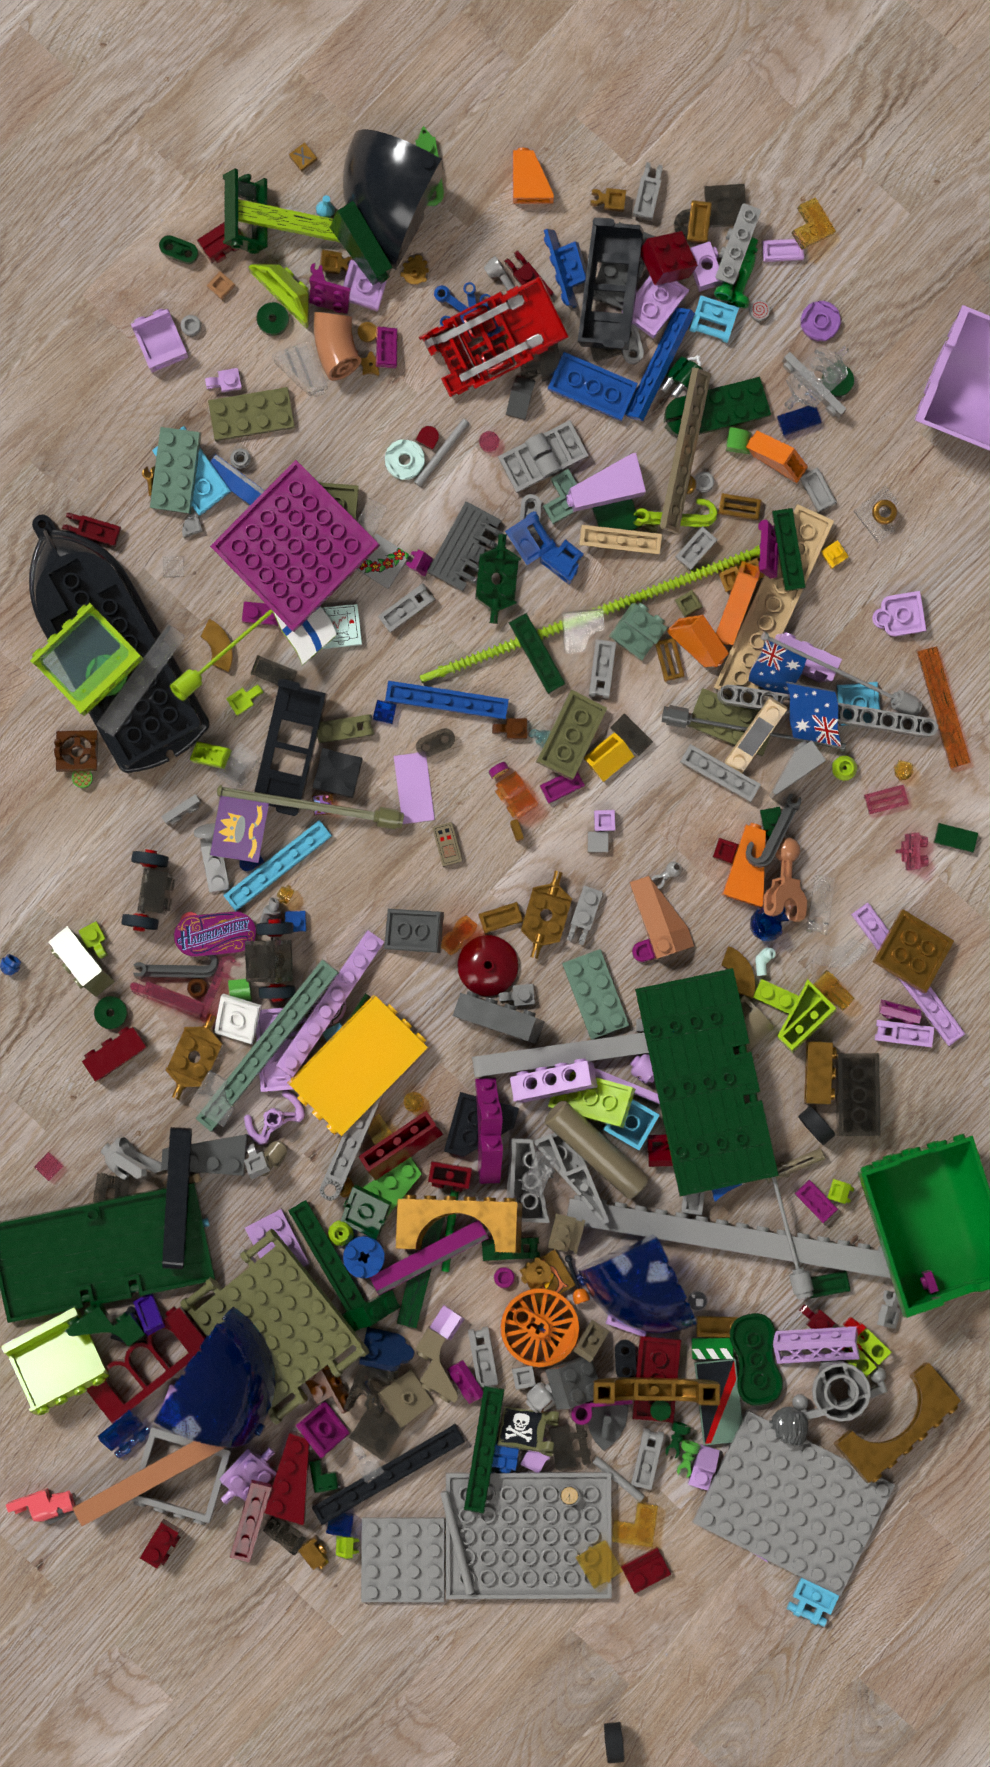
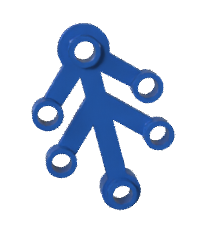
M472 282L465 283L463 290L467 294L470 308L477 304L475 297L476 286ZM440 285L435 289L434 297L439 302H447L460 312L468 309L466 305L451 295L448 287ZM468 285L473 286L472 292H467L466 287ZM440 290L445 291L444 297H439L438 293ZM483 294V295H481V297H480V302L483 301V298H484V297H486V296H487V297H491V296H490L489 294ZM483 304V306H487L490 311L488 304ZM477 308L465 313L464 315L476 310ZM443 316L441 318V326H444L442 321H444V319L450 318L449 316ZM495 319L497 329L488 333L489 337L501 332V327L498 326Z

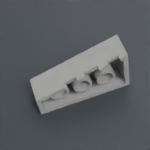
M509 1138L506 1198H516V1202L522 1203V1222L550 1223L533 1139Z

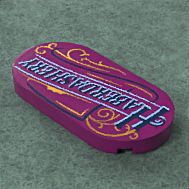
M238 911L187 916L178 923L174 930V942L182 953L193 957L242 952L252 945L256 936V928L252 919Z

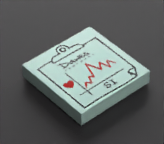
M358 604L322 608L336 631V637L322 649L362 645Z

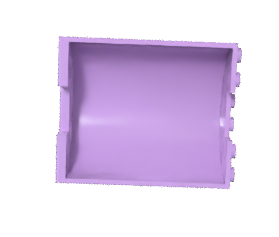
M962 305L957 314V319L953 322L947 335L949 339L942 346L923 392L925 396L919 403L918 414H916L914 421L990 451V316Z

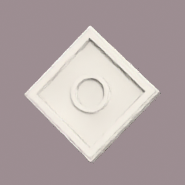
M222 994L214 1033L253 1044L261 1005Z

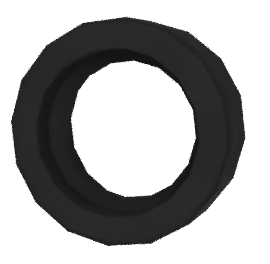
M811 1106L798 1116L804 1126L822 1145H825L835 1136L834 1131Z
M604 1723L608 1764L624 1762L621 1723Z

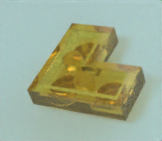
M816 197L798 206L797 209L806 224L794 229L791 234L801 250L832 236L836 232Z
M637 1502L635 1522L614 1520L611 1542L653 1547L658 1505Z

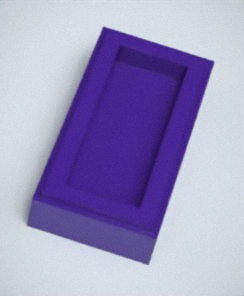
M147 1294L133 1301L147 1336L166 1327L153 1294Z

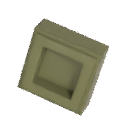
M693 590L675 599V603L684 618L702 608Z

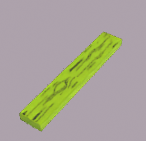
M238 199V222L340 242L330 229L333 221L331 218Z

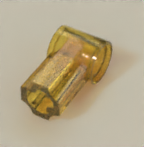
M826 970L813 985L843 1011L855 998L839 984V980L833 974Z

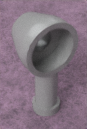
M496 256L491 258L484 267L490 279L499 277L506 287V291L516 287L509 279Z

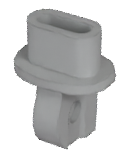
M270 898L269 905H266L262 912L260 923H267L268 919H278V915L281 912L278 908V899Z

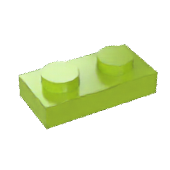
M760 979L753 998L789 1014L798 995Z

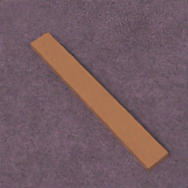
M220 1427L74 1506L72 1509L81 1526H84L228 1447L229 1444Z

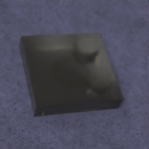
M745 184L704 186L705 202H712L709 228L735 225L742 204H746Z
M371 1403L349 1438L384 1461L407 1425L400 1428L391 1414L382 1410V1408L380 1409L376 1404Z

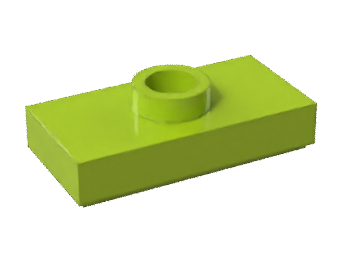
M197 741L189 760L193 763L225 769L232 751L225 747Z

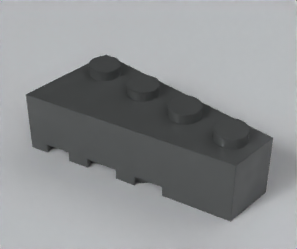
M467 991V994L460 993L453 1013L454 1017L534 1044L538 1043L545 1021L536 1018V1013L524 1010L521 1013L516 1011L517 1007L505 1003L503 1007L497 1005V1000L488 997L484 1001L478 999L479 994Z
M248 1134L191 1144L190 1172L244 1176L246 1170L244 1160L247 1158ZM169 1148L162 1150L161 1170H168Z

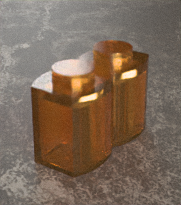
M516 771L495 784L497 787L495 793L501 801L506 800L509 805L506 809L512 818L516 816L520 819L539 806Z
M467 915L461 917L456 922L453 931H450L442 938L441 948L450 956L455 955L462 948L464 941L474 935L477 924Z

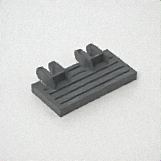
M466 501L427 573L462 592L467 583L460 580V577L477 585V578L465 573L464 570L468 566L478 572L479 556L486 551V548L479 544L480 542L491 548L498 546L496 542L485 538L483 535L486 531L497 538L499 537L498 534H503L497 530L501 520Z

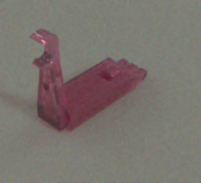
M225 956L221 959L203 1002L148 981L145 986L133 982L130 984L132 993L198 1019H201V1017L207 1019L223 978H229L228 973L222 972L223 966L227 961L231 963L236 961L231 956Z

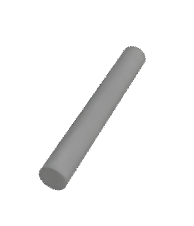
M596 1456L592 1461L593 1464L603 1472H611V1479L637 1501L641 1502L645 1496Z

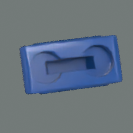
M565 539L559 548L554 547L542 555L540 562L565 583L571 584L579 568L577 562L583 557L584 553ZM566 549L575 557L572 559L563 551Z

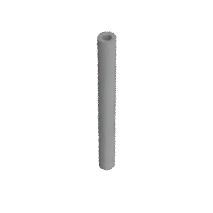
M461 420L414 481L416 485L421 487L469 425L467 420Z

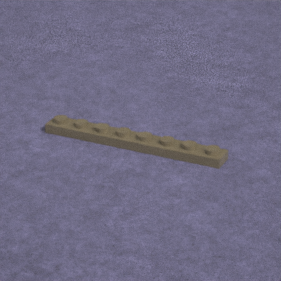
M692 368L660 522V528L679 533L711 373L699 368Z

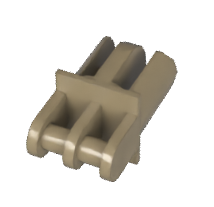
M281 1141L270 1143L264 1151L270 1171L273 1166L279 1168L287 1155V1147Z

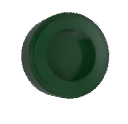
M654 1401L651 1404L650 1413L655 1420L664 1421L669 1418L671 1407L666 1401Z

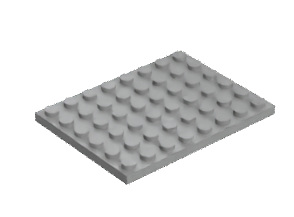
M747 1410L692 1522L816 1585L838 1594L840 1597L895 1484L882 1477L875 1483L872 1481L870 1483L865 1482L846 1459L808 1440L801 1446L785 1444L784 1441L781 1442V1439L776 1437L775 1430L771 1428L772 1423Z
M446 1472V1491L449 1493L474 1593L466 1594L446 1518V1599L612 1598L611 1472H491L484 1513L464 1510L470 1472ZM571 1484L579 1490V1501L573 1506H566L559 1499V1491L564 1485Z

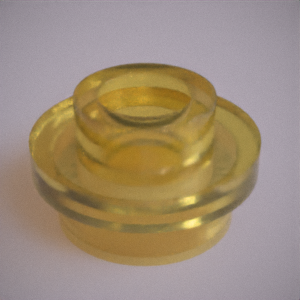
M289 884L286 887L282 886L278 891L279 903L287 904L293 896L294 890L291 889Z

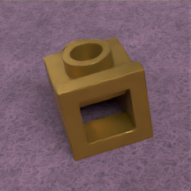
M316 1535L298 1549L312 1570H315L317 1567L320 1570L329 1563L326 1556L328 1552L321 1543H316L318 1540Z

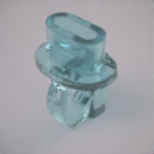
M532 729L529 737L536 739L537 744L544 745L550 730L539 731Z

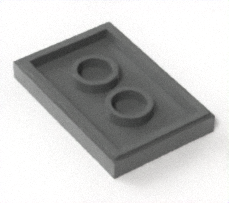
M388 908L384 949L441 953L444 912Z

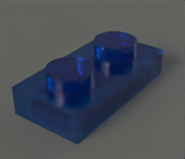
M816 404L776 417L782 436L822 423Z

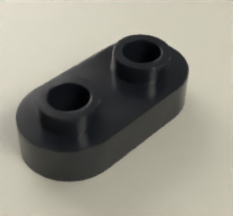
M622 1339L616 1343L614 1348L616 1375L618 1378H634L636 1375L635 1346L630 1340ZM623 1347L629 1348V1352L627 1354H623L621 1352V1349ZM625 1367L630 1369V1373L627 1375L622 1373Z

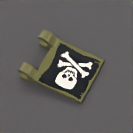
M504 1406L497 1446L535 1451L546 1456H553L554 1442H543L546 1423L551 1426H558L559 1412L535 1413L531 1410Z

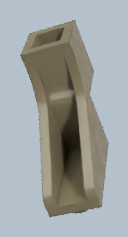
M428 1326L415 1348L418 1350L417 1355L423 1359H432L420 1382L423 1383L422 1387L429 1392L433 1390L440 1394L439 1398L445 1402L450 1403L452 1401L455 1403L458 1399V1392L440 1360V1350L446 1338Z

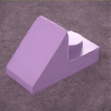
M700 1444L701 1446L696 1455L688 1485L708 1491L713 1473L716 1471L720 1450Z

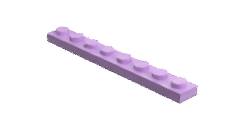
M368 930L365 932L340 969V973L327 988L275 1065L289 1076L294 1077L383 945V940Z

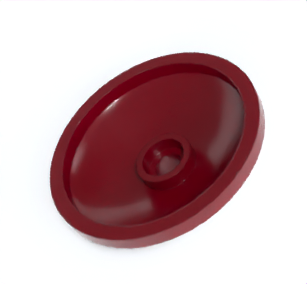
M483 935L472 939L463 947L459 954L457 968L462 983L470 991L481 996H495L503 993L513 984L517 977L519 964L516 952L507 941L497 936ZM485 962H491L492 967L490 969H486L484 967Z

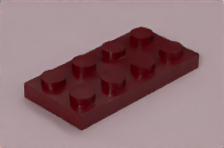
M640 1336L636 1378H678L681 1339ZM634 1400L632 1419L657 1421L650 1413L651 1404L656 1400ZM666 1401L671 1407V1414L668 1419L659 1422L674 1423L675 1401Z

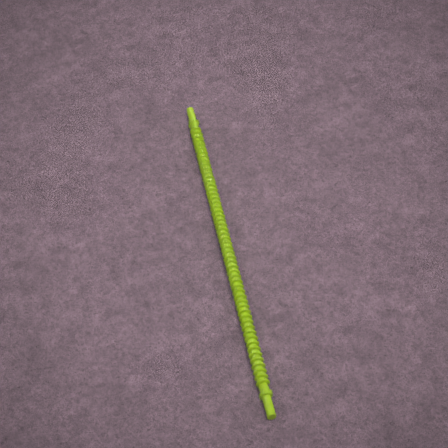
M760 545L755 546L750 551L746 549L745 553L741 551L740 555L729 556V559L724 558V561L718 560V563L713 562V565L707 564V567L702 566L700 570L696 568L695 572L691 570L690 574L686 572L684 576L680 574L679 578L675 576L674 580L671 578L668 582L664 580L663 584L658 583V586L652 585V588L647 587V590L636 591V594L631 593L629 597L625 595L624 599L622 597L618 601L614 599V602L611 603L609 601L608 605L605 603L602 607L598 605L597 609L593 607L592 611L581 612V615L576 614V617L570 616V619L565 618V621L559 620V623L554 622L552 626L548 624L547 628L543 626L542 630L538 628L537 633L541 640H543L545 636L546 638L550 634L554 636L555 632L559 634L561 630L565 632V629L568 628L570 630L571 626L576 628L577 624L581 626L582 622L586 624L587 620L593 621V618L598 619V616L609 615V612L614 613V610L620 611V608L625 609L627 605L630 607L632 603L637 604V601L642 603L643 599L647 601V598L650 597L652 599L653 595L658 597L659 593L663 595L664 591L669 592V589L675 590V587L680 588V585L686 586V583L691 584L693 580L696 582L698 578L702 580V577L705 576L707 578L709 574L713 576V573L716 572L718 574L719 570L723 572L725 568L735 567V564L740 566L742 561H751L754 557L760 558ZM515 637V640L510 639V642L504 641V644L499 643V646L493 645V648L488 647L486 651L482 649L481 653L477 651L476 655L472 653L470 657L466 655L465 659L461 657L460 661H457V659H455L454 663L450 661L449 665L438 666V669L419 675L422 683L440 676L442 678L450 672L455 673V670L461 671V668L466 669V666L472 667V664L477 665L479 661L483 663L484 659L488 661L489 657L493 659L495 655L499 657L500 653L504 655L505 651H508V653H510L511 649L515 651L516 647L521 648V645Z

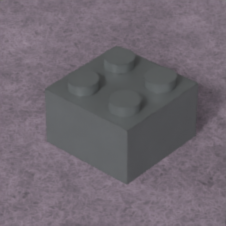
M579 1357L545 1370L557 1410L570 1409L593 1400L594 1380L598 1379L593 1360L589 1362L583 1357Z

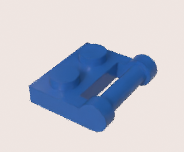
M536 511L529 513L525 519L505 531L526 565L556 546L555 541L550 539L540 523ZM531 524L543 541V545L540 547L527 529Z

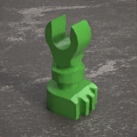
M686 1439L683 1440L681 1447L686 1453H683L682 1458L684 1459L677 1467L678 1476L683 1467L688 1469L686 1478L691 1475V1461H694V1454H698L700 1444Z

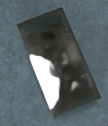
M879 1053L836 1054V1136H881Z

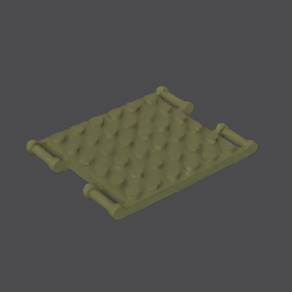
M270 1229L266 1232L265 1237L250 1249H245L240 1253L242 1260L250 1266L247 1270L223 1289L216 1280L210 1277L204 1286L189 1298H184L180 1304L185 1311H188L266 1410L271 1421L278 1425L284 1416L300 1404L303 1405L308 1401L307 1395L300 1388L304 1382L326 1365L330 1367L335 1377H339L343 1374V1370L361 1356L365 1357L369 1350L275 1230ZM270 1242H273L275 1247L257 1261L253 1257ZM212 1290L215 1295L197 1309L194 1303ZM354 1344L356 1350L338 1364L335 1358ZM293 1392L295 1398L277 1411L274 1406Z

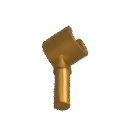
M148 466L142 471V476L147 479L149 496L152 495L155 466L151 468V474L148 471Z

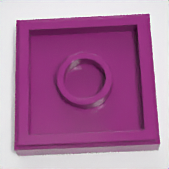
M326 1401L322 1402L295 1425L320 1458L324 1457L350 1434Z

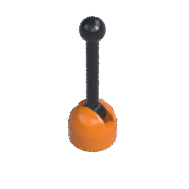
M566 1255L565 1262L569 1265L576 1287L573 1293L574 1304L590 1300L588 1292L579 1286L572 1264V1256Z

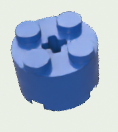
M366 1235L358 1236L351 1240L344 1250V1265L355 1277H372L381 1270L384 1264V1247L377 1239L375 1240ZM361 1252L369 1253L370 1256L367 1258V1262L359 1259Z

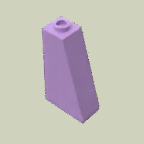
M636 453L628 455L571 487L568 492L569 495H566L568 506H572L573 512L643 496L646 490Z

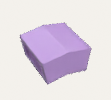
M443 1305L430 1328L446 1339L451 1340L465 1318Z

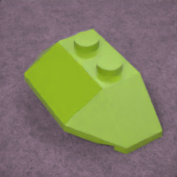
M251 264L248 267L250 273L305 328H308L309 295L307 291L309 289L301 281L298 283L293 278L295 275L287 267L284 269L280 264Z

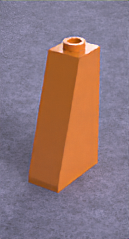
M744 561L741 562L716 630V634L723 645L734 644L759 578V567Z
M750 823V825L746 824L744 826L722 892L723 896L758 908L763 906L764 867L758 868L751 865L747 861L745 853L749 842H753L752 856L759 858L765 848L766 831L762 830L761 825Z

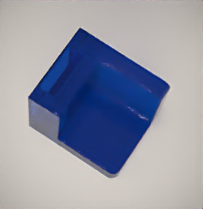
M344 1512L329 1521L326 1534L351 1537L355 1514Z

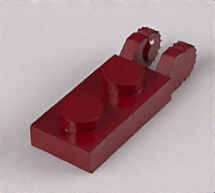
M518 250L514 255L521 263V268L517 270L509 258L504 260V263L513 273V277L520 286L541 277ZM542 279V281H543V283H544V285H545V287H546V290H547L549 296L551 297L554 292L549 288V286H548V285L545 283V281Z
M66 514V518L80 523L78 528L63 524L62 530L116 547L122 529L120 526L84 515Z

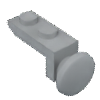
M215 823L205 824L194 830V836L202 838L200 839L209 892L230 889L224 857L210 855Z

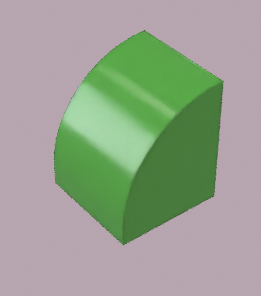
M730 427L726 451L750 454L746 446L752 437V433L747 430Z
M249 978L228 980L230 996L252 1002Z

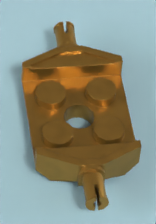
M209 1014L202 1027H184L168 1067L165 1069L177 1085L171 1096L172 1098L176 1097L177 1100H180L183 1089H186V1087H204L223 1044L212 1032L211 1027L217 1018L213 1015L212 1017V1014ZM192 1051L200 1053V1060L197 1063H193L189 1059Z

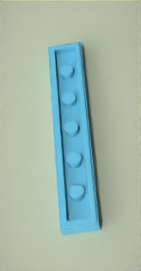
M320 820L317 821L223 896L233 909L238 911L330 839L332 835Z

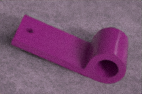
M592 1400L570 1408L569 1416L575 1423L584 1425L592 1417L591 1407L632 1404V1400L615 1401V1404H594Z

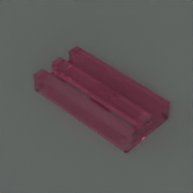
M904 784L863 795L869 815L909 804ZM898 790L901 791V794L870 801V798ZM903 798L902 802L872 809L873 805Z

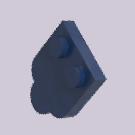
M367 1327L364 1344L367 1346L369 1353L365 1357H360L359 1364L387 1371H396L401 1367V1364H406L413 1359L414 1350L410 1345L406 1344L405 1338L400 1334Z

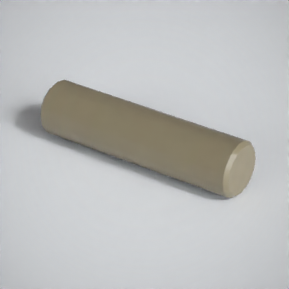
M561 1101L551 1109L545 1118V1125L627 1199H633L643 1191L649 1180L648 1175L569 1103Z

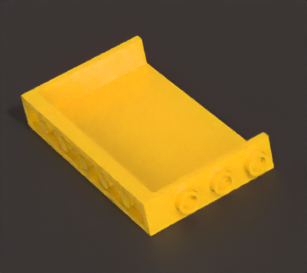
M375 995L287 1082L299 1094L297 1099L305 1107L309 1104L314 1109L312 1113L319 1120L323 1118L329 1123L326 1127L334 1135L338 1132L342 1136L428 1048L424 1044L426 1042L425 1038L419 1033L415 1035L410 1030L412 1026L404 1018L400 1020L396 1016L398 1012L390 1004L386 1006Z

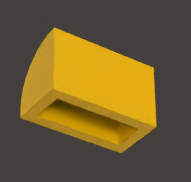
M614 732L587 754L584 760L604 782L635 756L624 740Z

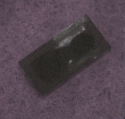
M625 713L610 727L638 757L653 743Z

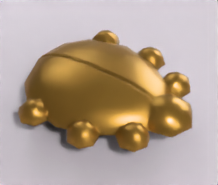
M415 255L414 259L409 257V263H403L404 270L400 273V276L404 277L406 282L410 284H419L427 281L425 276L429 269L425 267L427 261H422L423 257L421 255Z
M536 1257L532 1263L527 1262V1269H522L521 1271L524 1274L521 1277V1281L525 1284L529 1283L530 1287H534V1284L541 1287L542 1283L546 1281L551 1282V1268L545 1261L540 1260L539 1257Z

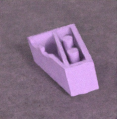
M784 632V634L776 635V640L837 669L842 661L841 658L817 649L808 642L796 640V637L790 633ZM807 659L802 674L822 683L832 682L836 672Z

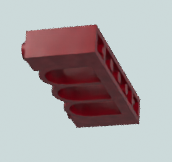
M174 1306L165 1313L167 1318L163 1321L166 1327L162 1329H168L174 1333L189 1353L171 1366L155 1346L154 1335L156 1332L148 1335L147 1341H139L130 1346L126 1351L125 1360L117 1359L106 1366L108 1374L113 1366H124L143 1390L128 1402H125L111 1384L109 1377L105 1378L102 1384L98 1386L92 1385L86 1389L87 1393L112 1424L117 1422L212 1345L182 1306L178 1309ZM137 1347H144L151 1351L166 1370L150 1384L147 1383L131 1361L132 1351Z

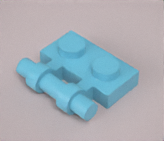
M801 1577L792 1595L794 1598L799 1599L797 1605L789 1602L786 1609L792 1611L793 1615L797 1617L802 1616L810 1620V1623L814 1625L819 1624L825 1627L827 1619L821 1617L823 1611L831 1615L839 1595ZM806 1603L816 1608L814 1613L804 1608Z

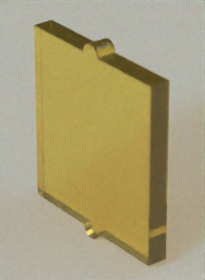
M605 1539L593 1547L589 1546L588 1550L575 1557L594 1589L605 1582H610L613 1577L623 1572Z

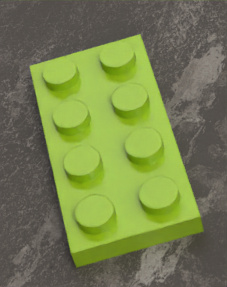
M574 1071L569 1076L570 1081H573L576 1077V1072ZM596 1077V1088L551 1097L548 1107L552 1109L559 1102L566 1101L584 1118L623 1128L636 1089Z

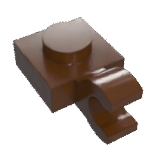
M507 718L506 724H493L492 734L506 733L507 739H527V718Z

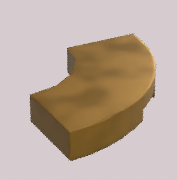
M208 619L200 637L209 644L212 660L231 643L222 627L213 620ZM232 648L216 661L213 666L229 673L233 661Z
M728 946L721 966L726 969L733 968L739 994L753 998L755 977L752 967L739 951Z

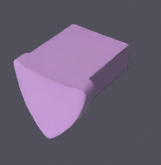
M527 1450L520 1465L534 1472H540L546 1460H549L551 1456Z

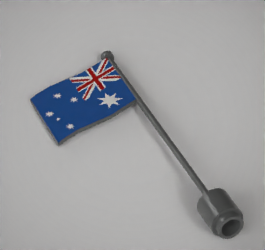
M786 681L790 695V724L793 736L771 732L769 736L800 742L806 741L807 743L812 740L814 744L845 751L846 744L841 743L838 730V700L835 690ZM669 705V707L664 706L661 722L669 726L686 728V725H690L692 721L741 731L747 730V727L693 718L692 713H689V708Z

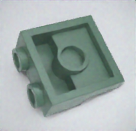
M642 603L638 605L631 604L609 635L612 640L639 660L644 659L653 644L659 641L667 629L664 625L665 620L658 615L654 617L648 613L650 609Z

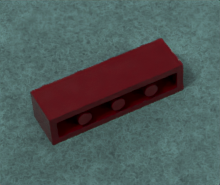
M426 1110L358 1157L367 1172L376 1181L444 1134Z

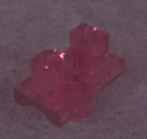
M915 832L905 834V841H901V849H896L895 853L901 854L902 862H905L906 871L919 870L929 865L927 855H920V848H926L928 845V837Z

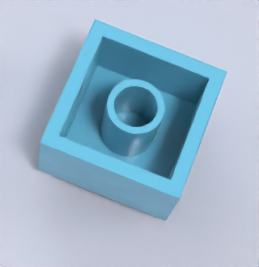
M632 1099L624 1127L620 1128L605 1124L603 1130L640 1150L660 1115Z

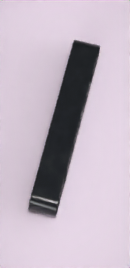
M170 1128L162 1268L184 1269L192 1128Z

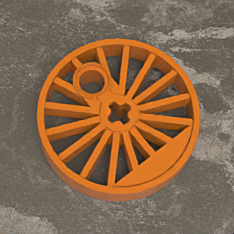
M533 1288L521 1292L507 1305L501 1320V1335L507 1350L518 1361L534 1367H546L560 1362L573 1350L579 1335V1321L574 1307L563 1295L547 1288ZM534 1293H543L540 1314ZM530 1294L534 1312L530 1310L522 1297ZM547 1294H551L556 1298L544 1315ZM562 1300L566 1306L549 1317L558 1301ZM517 1301H519L522 1306H519L516 1309L512 1307ZM568 1309H570L573 1315L570 1318L553 1321ZM509 1311L513 1312V1320L506 1319ZM524 1311L528 1314V1319L520 1321L517 1319V1314ZM571 1322L567 1329L553 1327ZM505 1323L517 1325L521 1329L506 1332ZM534 1323L537 1325L543 1323V1328L545 1330H539V1332L536 1331V1325H534ZM553 1332L564 1333V1335L561 1338ZM526 1333L512 1344H510L507 1338L508 1336ZM531 1336L525 1348L519 1354L514 1348ZM549 1336L559 1341L557 1346L554 1344V1342ZM545 1339L548 1341V1343L554 1350L550 1357L548 1355ZM536 1340L533 1359L524 1357L533 1341ZM540 1340L545 1360H537Z

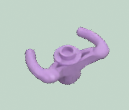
M284 1090L282 1096L294 1105L296 1111L282 1112L277 1108L269 1109L263 1115L265 1125L261 1134L256 1133L252 1125L251 1116H244L245 1128L249 1136L257 1144H267L271 1132L288 1121L301 1122L304 1119L305 1112L301 1102L288 1090Z

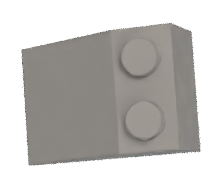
M812 740L809 743L803 741L793 749L794 753L789 758L769 795L771 799L826 761Z

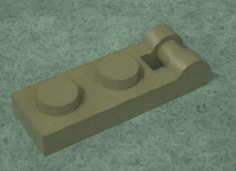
M372 714L321 722L318 732V743L375 735L374 728L371 727V721H373ZM363 723L364 730L358 731L357 724Z

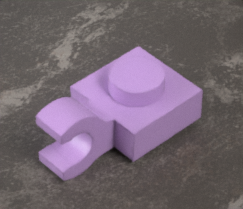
M238 368L218 371L219 377L205 378L207 389L221 387L222 393L242 389Z

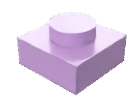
M615 810L594 811L595 831H615Z

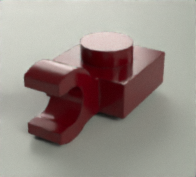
M805 1304L799 1309L801 1313L810 1319L806 1325L811 1329L832 1328L835 1324L820 1309L814 1313Z

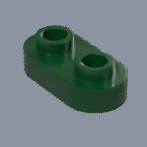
M171 235L164 236L159 242L161 253L168 258L184 264H193L198 259L197 247L190 242ZM173 245L172 250H167L166 247ZM191 252L192 256L186 257L185 254Z

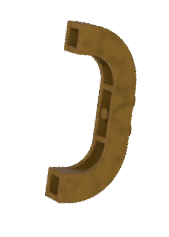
M625 1377L594 1380L593 1403L615 1404V1401L656 1400L696 1402L698 1405H720V1383L689 1378Z

